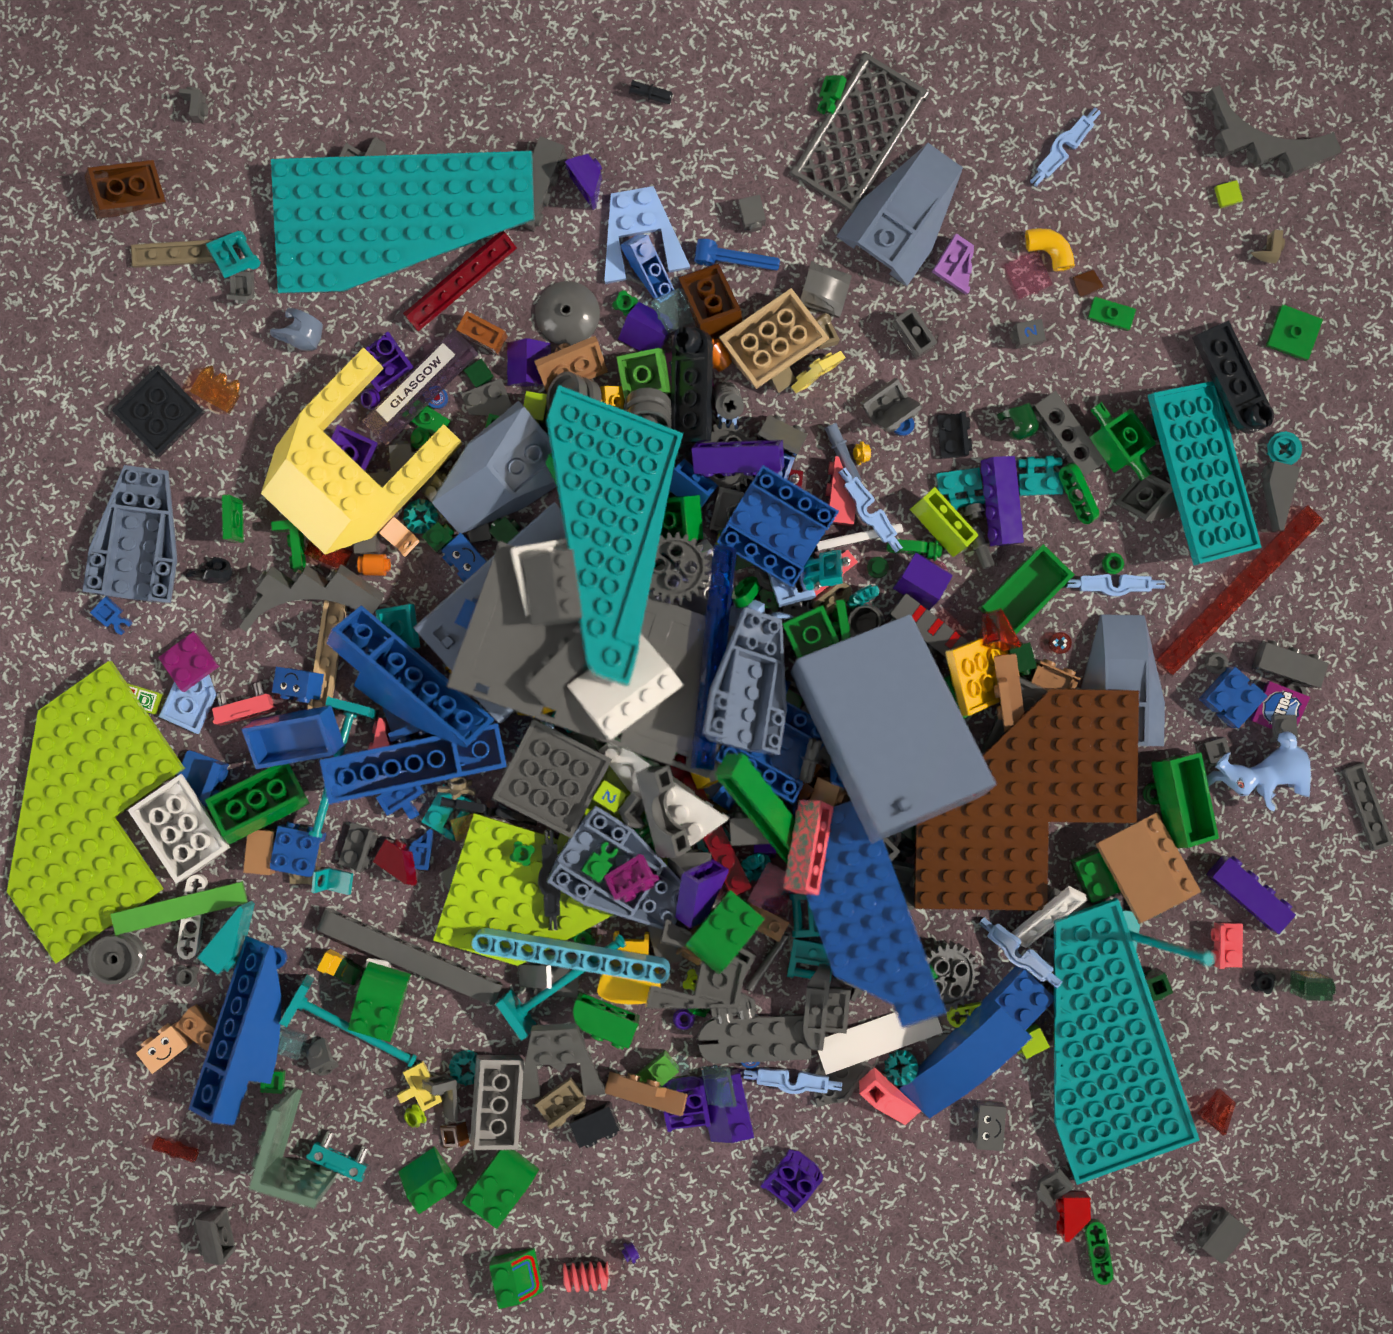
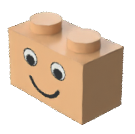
M178 1022L172 1026L167 1023L157 1031L160 1034L155 1039L150 1037L140 1044L142 1049L136 1054L152 1074L193 1043L186 1034L175 1027Z

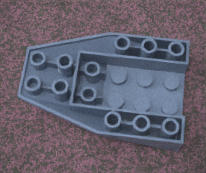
M519 401L516 402L467 443L432 499V504L459 534L525 508L557 487L545 464L549 454L552 453L548 435Z

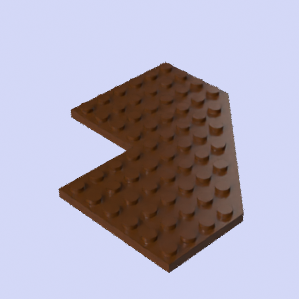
M1049 689L1035 705H1032L1013 726L998 738L997 742L982 754L996 785L988 793L973 801L915 825L914 908L1042 910L1047 904L1049 822L1137 823L1139 691Z

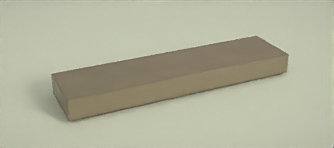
M214 240L131 245L132 267L215 263L206 246V243Z

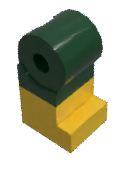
M329 949L324 954L317 970L322 973H328L347 984L356 985L364 968L353 962V960Z

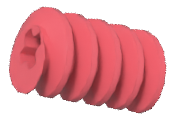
M598 1261L596 1268L593 1267L592 1262H589L587 1269H585L583 1262L580 1263L579 1269H576L574 1263L571 1264L570 1269H567L566 1263L563 1264V1282L567 1292H571L573 1286L576 1292H579L582 1285L585 1292L589 1291L590 1285H592L594 1291H597L599 1284L602 1290L606 1291L609 1280L608 1261L605 1268L602 1267L600 1261Z

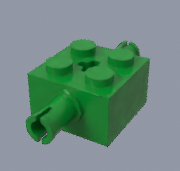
M1103 402L1092 408L1090 411L1102 426L1099 431L1089 438L1112 471L1115 473L1125 465H1130L1140 481L1151 475L1153 472L1150 471L1141 457L1156 442L1134 411L1130 408L1119 417L1113 418L1103 405Z

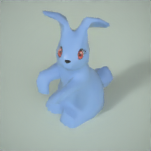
M1286 731L1278 736L1281 746L1254 767L1248 768L1243 765H1231L1228 762L1230 752L1223 755L1215 766L1220 771H1213L1207 775L1208 787L1216 781H1223L1240 796H1248L1256 787L1257 792L1264 797L1267 808L1275 811L1272 798L1276 795L1273 793V790L1277 785L1288 784L1289 787L1294 788L1296 794L1305 797L1310 796V760L1307 753L1297 746L1295 735Z

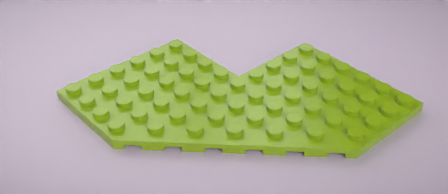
M108 661L42 707L37 713L7 893L55 964L112 926L111 913L139 907L164 890L115 817L180 773L185 767L112 661Z
M609 765L602 780L608 781L627 794L625 798L627 799L631 792ZM593 799L582 817L583 819L597 806L624 823L618 809L614 813ZM645 811L641 814V819L644 818ZM474 813L433 941L519 966L526 961L476 952L472 946V941L477 932L482 928H491L566 941L615 914L586 906L561 891L560 916H557L558 930H554L553 922L552 930H548V917H545L544 895L540 891L538 884V875L542 867V844H545V835ZM562 833L559 834L558 839L554 838V843L557 844L558 855L570 838ZM516 841H521L522 844L527 846L533 845L535 848V852L530 857L531 863L528 866H523L522 863L510 860V854L514 851V843ZM661 857L660 859L667 865V857ZM479 937L482 944H489L486 937ZM501 941L503 947H511V944L508 941ZM524 944V945H523V949H524L525 951H527V952L533 951V948H532L531 945H529V944Z

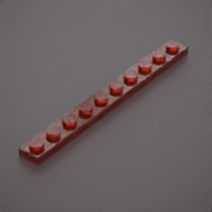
M1309 505L1304 506L1285 526L1284 531L1279 532L1155 661L1170 676L1174 675L1321 524L1323 519Z

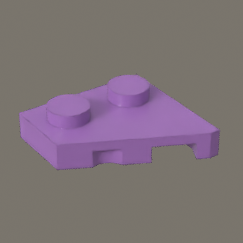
M955 234L932 270V273L962 293L968 294L970 291L969 277L972 273L971 258L973 257L974 245L958 234Z

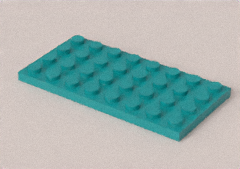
M1213 381L1147 395L1193 565L1261 548L1222 400Z

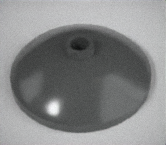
M563 281L551 285L541 294L536 304L535 318L539 330L548 340L558 345L563 343L574 345L593 335L599 324L600 309L596 297L587 287L577 282ZM569 307L570 312L563 313V308Z

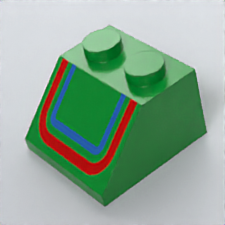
M535 1248L492 1257L489 1268L498 1309L520 1305L544 1292Z

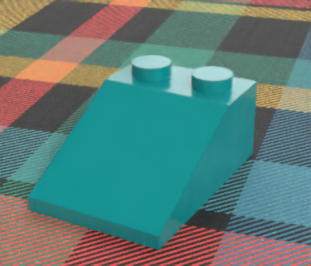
M253 901L239 906L197 957L217 975L223 971L228 972L231 968L236 967L245 937L248 935L255 905Z

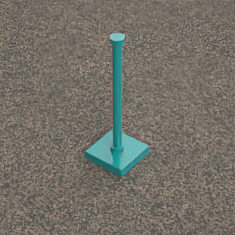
M328 696L325 703L326 706L331 705L334 709L344 711L343 715H345L340 733L345 746L353 719L357 715L376 720L378 711L370 707ZM345 746L341 748L333 757L342 756L345 750ZM325 787L313 829L309 831V835L322 838L321 830L329 806Z
M1123 910L1136 950L1137 943L1139 942L1200 961L1205 966L1213 964L1214 955L1211 952H1199L1140 934V924L1131 910Z
M619 934L613 942L604 948L617 950L620 947H625L626 942ZM593 955L588 958L593 963L599 962L597 956ZM571 970L551 984V988H545L524 1004L521 1003L514 991L510 989L495 1005L522 1041L531 1033L532 1025H536L528 1011L585 971Z
M308 974L279 1024L287 1027L297 1009L301 1011L304 1009L402 1060L410 1068L417 1058L415 1054L410 1055L383 1040L348 1030L349 1022L307 1001L308 998L305 995L315 979Z

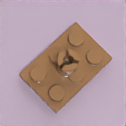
M595 336L574 345L568 343L560 344V349L556 348L554 353L534 361L546 393H548L552 381L558 374L563 372H572L589 379L608 372Z

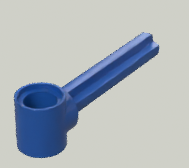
M702 238L697 240L694 262L699 265L704 263L706 266H712L715 264V261L774 271L779 269V258L717 248L718 244L710 239Z

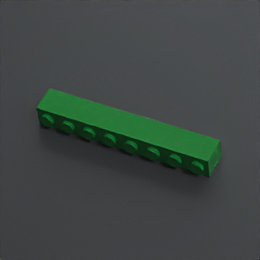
M742 753L726 754L714 775L788 865V855L791 849L792 833L796 821L794 815L787 810L782 800L776 796L771 786L765 782L760 772L754 768L746 755Z

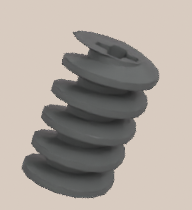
M723 382L716 386L713 392V399L719 415L725 419H734L740 416L744 409V403L738 387L731 382Z

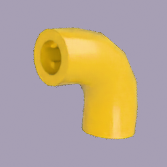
M1042 228L1025 231L1027 251L1043 250L1047 252L1052 259L1053 271H1065L1075 267L1070 244L1061 234L1051 229Z

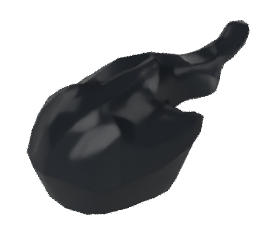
M213 557L211 561L206 562L207 568L189 571L186 573V577L207 580L208 584H221L230 580L233 569L228 560Z

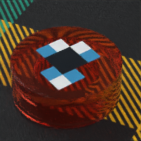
M1058 632L1049 638L1048 644L1052 652L1063 654L1070 650L1072 641L1068 634Z

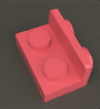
M1214 922V928L1211 929V939L1214 941V950L1211 951L1214 955V966L1219 969L1242 967L1243 924Z

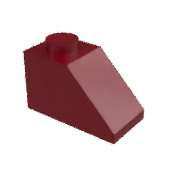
M397 838L394 841L385 839L373 862L402 883L415 886L417 884V876L412 851L406 848L407 844Z

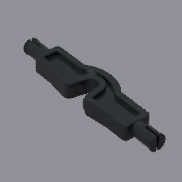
M444 797L441 798L440 806L473 814L476 813L489 818L535 826L538 822L517 811L498 807L489 808L480 803Z
M544 830L545 844H542V867L538 875L539 888L544 895L545 917H548V930H552V922L554 930H558L557 916H560L561 890L547 882V878L558 857L557 844L554 843L553 838L554 830H549L550 839H548V830Z

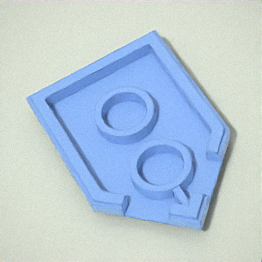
M207 675L186 692H182L174 682L158 717L199 734L217 695L210 675Z

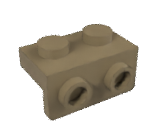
M569 1077L535 1102V1106L548 1122L547 1126L551 1130L554 1127L562 1126L570 1115L579 1114L585 1108L586 1097L573 1079Z

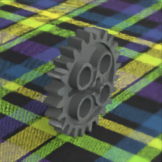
M723 422L722 429H719L716 424L714 425V431L711 432V441L709 442H719L720 439L723 442H727L731 437H735L739 441H754L756 436L749 438L750 430L743 433L742 425L736 430L734 429L733 422L730 428H727L725 422ZM715 473L713 476H708L718 486L728 488L735 486L737 490H740L741 483L748 487L747 479L752 481L754 479L752 475L746 476L744 473H735V476H725L723 478L717 477Z
M677 532L675 538H672L671 534L668 533L667 539L664 540L660 535L655 564L661 563L665 568L660 571L653 569L649 592L654 590V599L661 595L662 603L666 598H670V604L674 603V599H678L679 603L682 604L684 597L690 602L691 594L698 597V589L705 590V585L702 582L709 583V577L706 575L711 574V569L707 568V566L711 565V560L705 559L708 557L707 551L701 552L703 544L695 546L696 538L689 542L688 534L681 539L679 532ZM673 550L682 552L679 557H674L670 553ZM665 554L668 557L669 561H667V559L661 555ZM671 564L675 568L679 566V573L676 569L671 571ZM693 566L696 568V571L694 573H687L685 568ZM681 576H683V578H685L686 580H688V583H685V582L682 580V577H681ZM670 580H677L679 585L670 587L667 583Z
M942 941L941 946L934 943V950L926 948L928 953L926 958L938 976L935 981L937 982V988L946 1011L949 1012L950 1006L957 1010V1003H961L964 1006V998L971 999L969 992H976V989L972 986L979 983L975 979V976L980 975V972L975 970L979 964L974 961L976 957L971 954V951L966 947L964 948L960 943L956 944L950 941L948 944Z

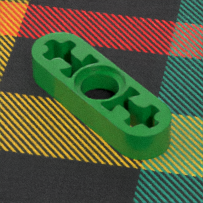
M1069 463L1060 469L1059 478L1079 521L1083 524H1091L1099 517V509L1080 468L1074 463ZM1076 489L1082 492L1083 499L1076 495Z
M1091 1219L1084 1226L1091 1271L1097 1283L1107 1285L1113 1280L1114 1273L1106 1228L1098 1219ZM1095 1225L1098 1227V1229H1100L1097 1230V1237L1099 1240H1095V1236L1091 1232V1230H1093V1226ZM1097 1246L1104 1247V1254L1100 1257L1093 1255V1250ZM1098 1263H1102L1104 1270L1108 1272L1104 1274V1278H1101V1276L1098 1275L1101 1273V1268Z

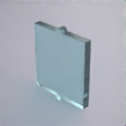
M680 288L651 301L658 314V319L661 320L668 334L694 322L689 305Z
M718 1065L701 1067L708 1105L720 1106V1108L737 1106L730 1068L718 1067Z

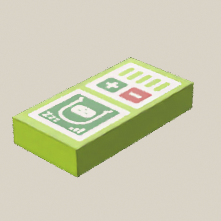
M127 683L146 712L157 714L163 694Z

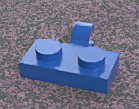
M421 785L385 792L377 796L376 799L387 816L403 808L408 818L414 819L420 814L411 802L426 792Z

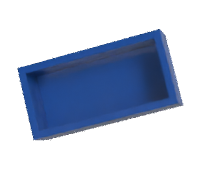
M331 705L254 719L242 728L256 769L334 756L345 746Z

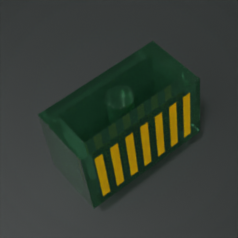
M1290 971V993L1309 1001H1333V995L1336 991L1333 978L1317 971Z

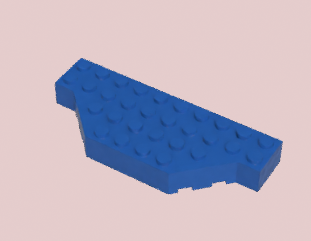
M851 801L834 807L819 895L806 894L834 976L892 1004L902 1028L946 1014V1009L884 840L882 839L874 843L870 842Z

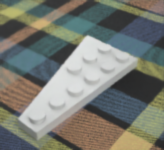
M618 736L614 738L615 740L621 741ZM609 743L598 750L612 759L609 765L631 793H640L635 773L656 764L635 752ZM673 777L675 786L667 794V808L673 820L678 825L686 828L691 847L726 822L730 817L725 813L721 814L711 803L700 799L693 790Z

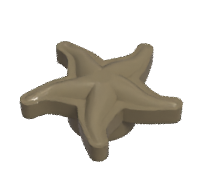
M462 777L447 779L446 786L437 787V792L451 793L454 800L460 797L461 794L475 795V789L469 787L472 785V780H466Z

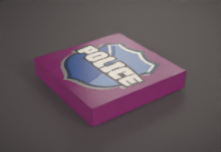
M1267 681L1263 692L1268 697L1253 712L1250 720L1272 729L1271 716L1296 715L1298 726L1310 697L1274 682Z

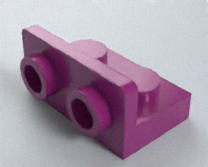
M641 854L604 876L614 899L624 902L633 900L636 897V893L641 890L651 889L654 887V883L659 880L658 875L652 874L644 855Z

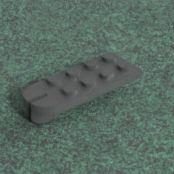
M804 1014L754 1016L748 1019L733 1017V1021L724 1024H717L716 1020L710 1019L701 1026L696 1035L699 1040L696 1042L700 1053L707 1061L714 1064L811 1059V1049L803 1033ZM700 1040H717V1041H716L715 1043H705V1044H703L702 1041H700Z

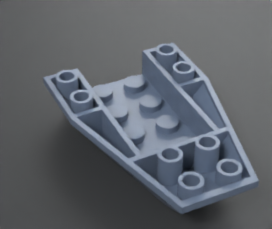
M927 143L861 200L836 237L853 249L858 245L892 270L890 275L907 287L933 249L963 167Z
M124 465L89 547L82 592L155 603H171L177 567V550L169 471Z
M745 607L738 619L710 690L703 734L709 741L744 751L780 755L786 717L782 619Z
M1100 615L1080 689L1138 690V746H1164L1165 701L1145 615Z
M595 806L580 821L573 837L569 838L558 855L547 882L586 906L663 929L665 920H669L675 925L678 920L675 918L681 880L657 857V854L632 828ZM606 840L609 843L606 847V852H611L614 847L618 849V852L614 857L608 859L612 866L605 875L641 854L644 855L652 874L658 875L659 880L654 883V887L651 889L641 890L636 893V897L633 900L624 902L614 899L604 877L599 883L581 871V867L593 851L597 854L601 852L600 846Z

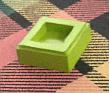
M1237 180L1217 185L1214 188L1220 209L1239 204L1243 201Z

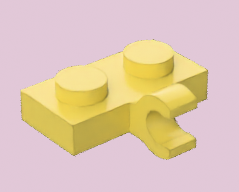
M424 1061L403 1072L410 1088H406L398 1093L397 1097L400 1103L415 1096L423 1112L443 1101L441 1095L435 1096L423 1089L422 1080L431 1078Z

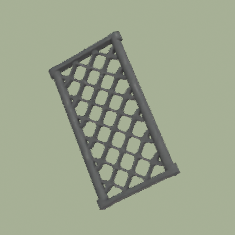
M863 52L859 59L860 63L845 85L841 99L835 101V112L827 114L796 166L793 165L789 171L792 177L801 180L851 213L854 212L922 102L926 101L930 95L928 90L920 87L866 52ZM871 64L882 72L871 74L867 66ZM886 75H889L890 77L894 78L900 83L889 85ZM883 76L886 86L874 88L872 78ZM859 79H867L871 89L860 92L856 84ZM905 86L918 93L916 97L907 96ZM901 87L904 97L893 100L890 89ZM887 91L889 101L878 103L875 93ZM871 94L874 105L862 106L860 96ZM848 97H856L858 99V109H847L845 102ZM905 102L908 108L905 115H897L893 104ZM889 105L893 115L881 118L878 108ZM875 109L878 119L866 121L864 111ZM860 112L863 123L852 125L849 114ZM837 115L846 116L847 127H836L833 121ZM893 120L897 127L893 133H885L882 122ZM878 123L881 134L870 136L867 126ZM864 127L867 137L856 140L852 129ZM845 130L850 131L852 140L840 143L837 133ZM826 133L834 134L837 144L825 146L822 140ZM882 138L885 147L882 151H874L871 140ZM868 142L870 152L858 154L856 144ZM852 145L855 156L844 158L841 147ZM837 148L840 159L829 161L826 151ZM814 151L823 152L826 162L815 165L811 159ZM870 156L874 162L872 168L862 169L859 159ZM856 160L859 170L848 173L845 168V162ZM841 163L844 174L833 176L830 165ZM827 167L829 177L817 179L815 169ZM803 170H811L814 181L801 172ZM860 175L863 182L859 188L849 185V176ZM845 178L847 189L836 191L833 180ZM829 181L833 191H829L819 183ZM848 193L852 200L849 203L839 197L838 194Z

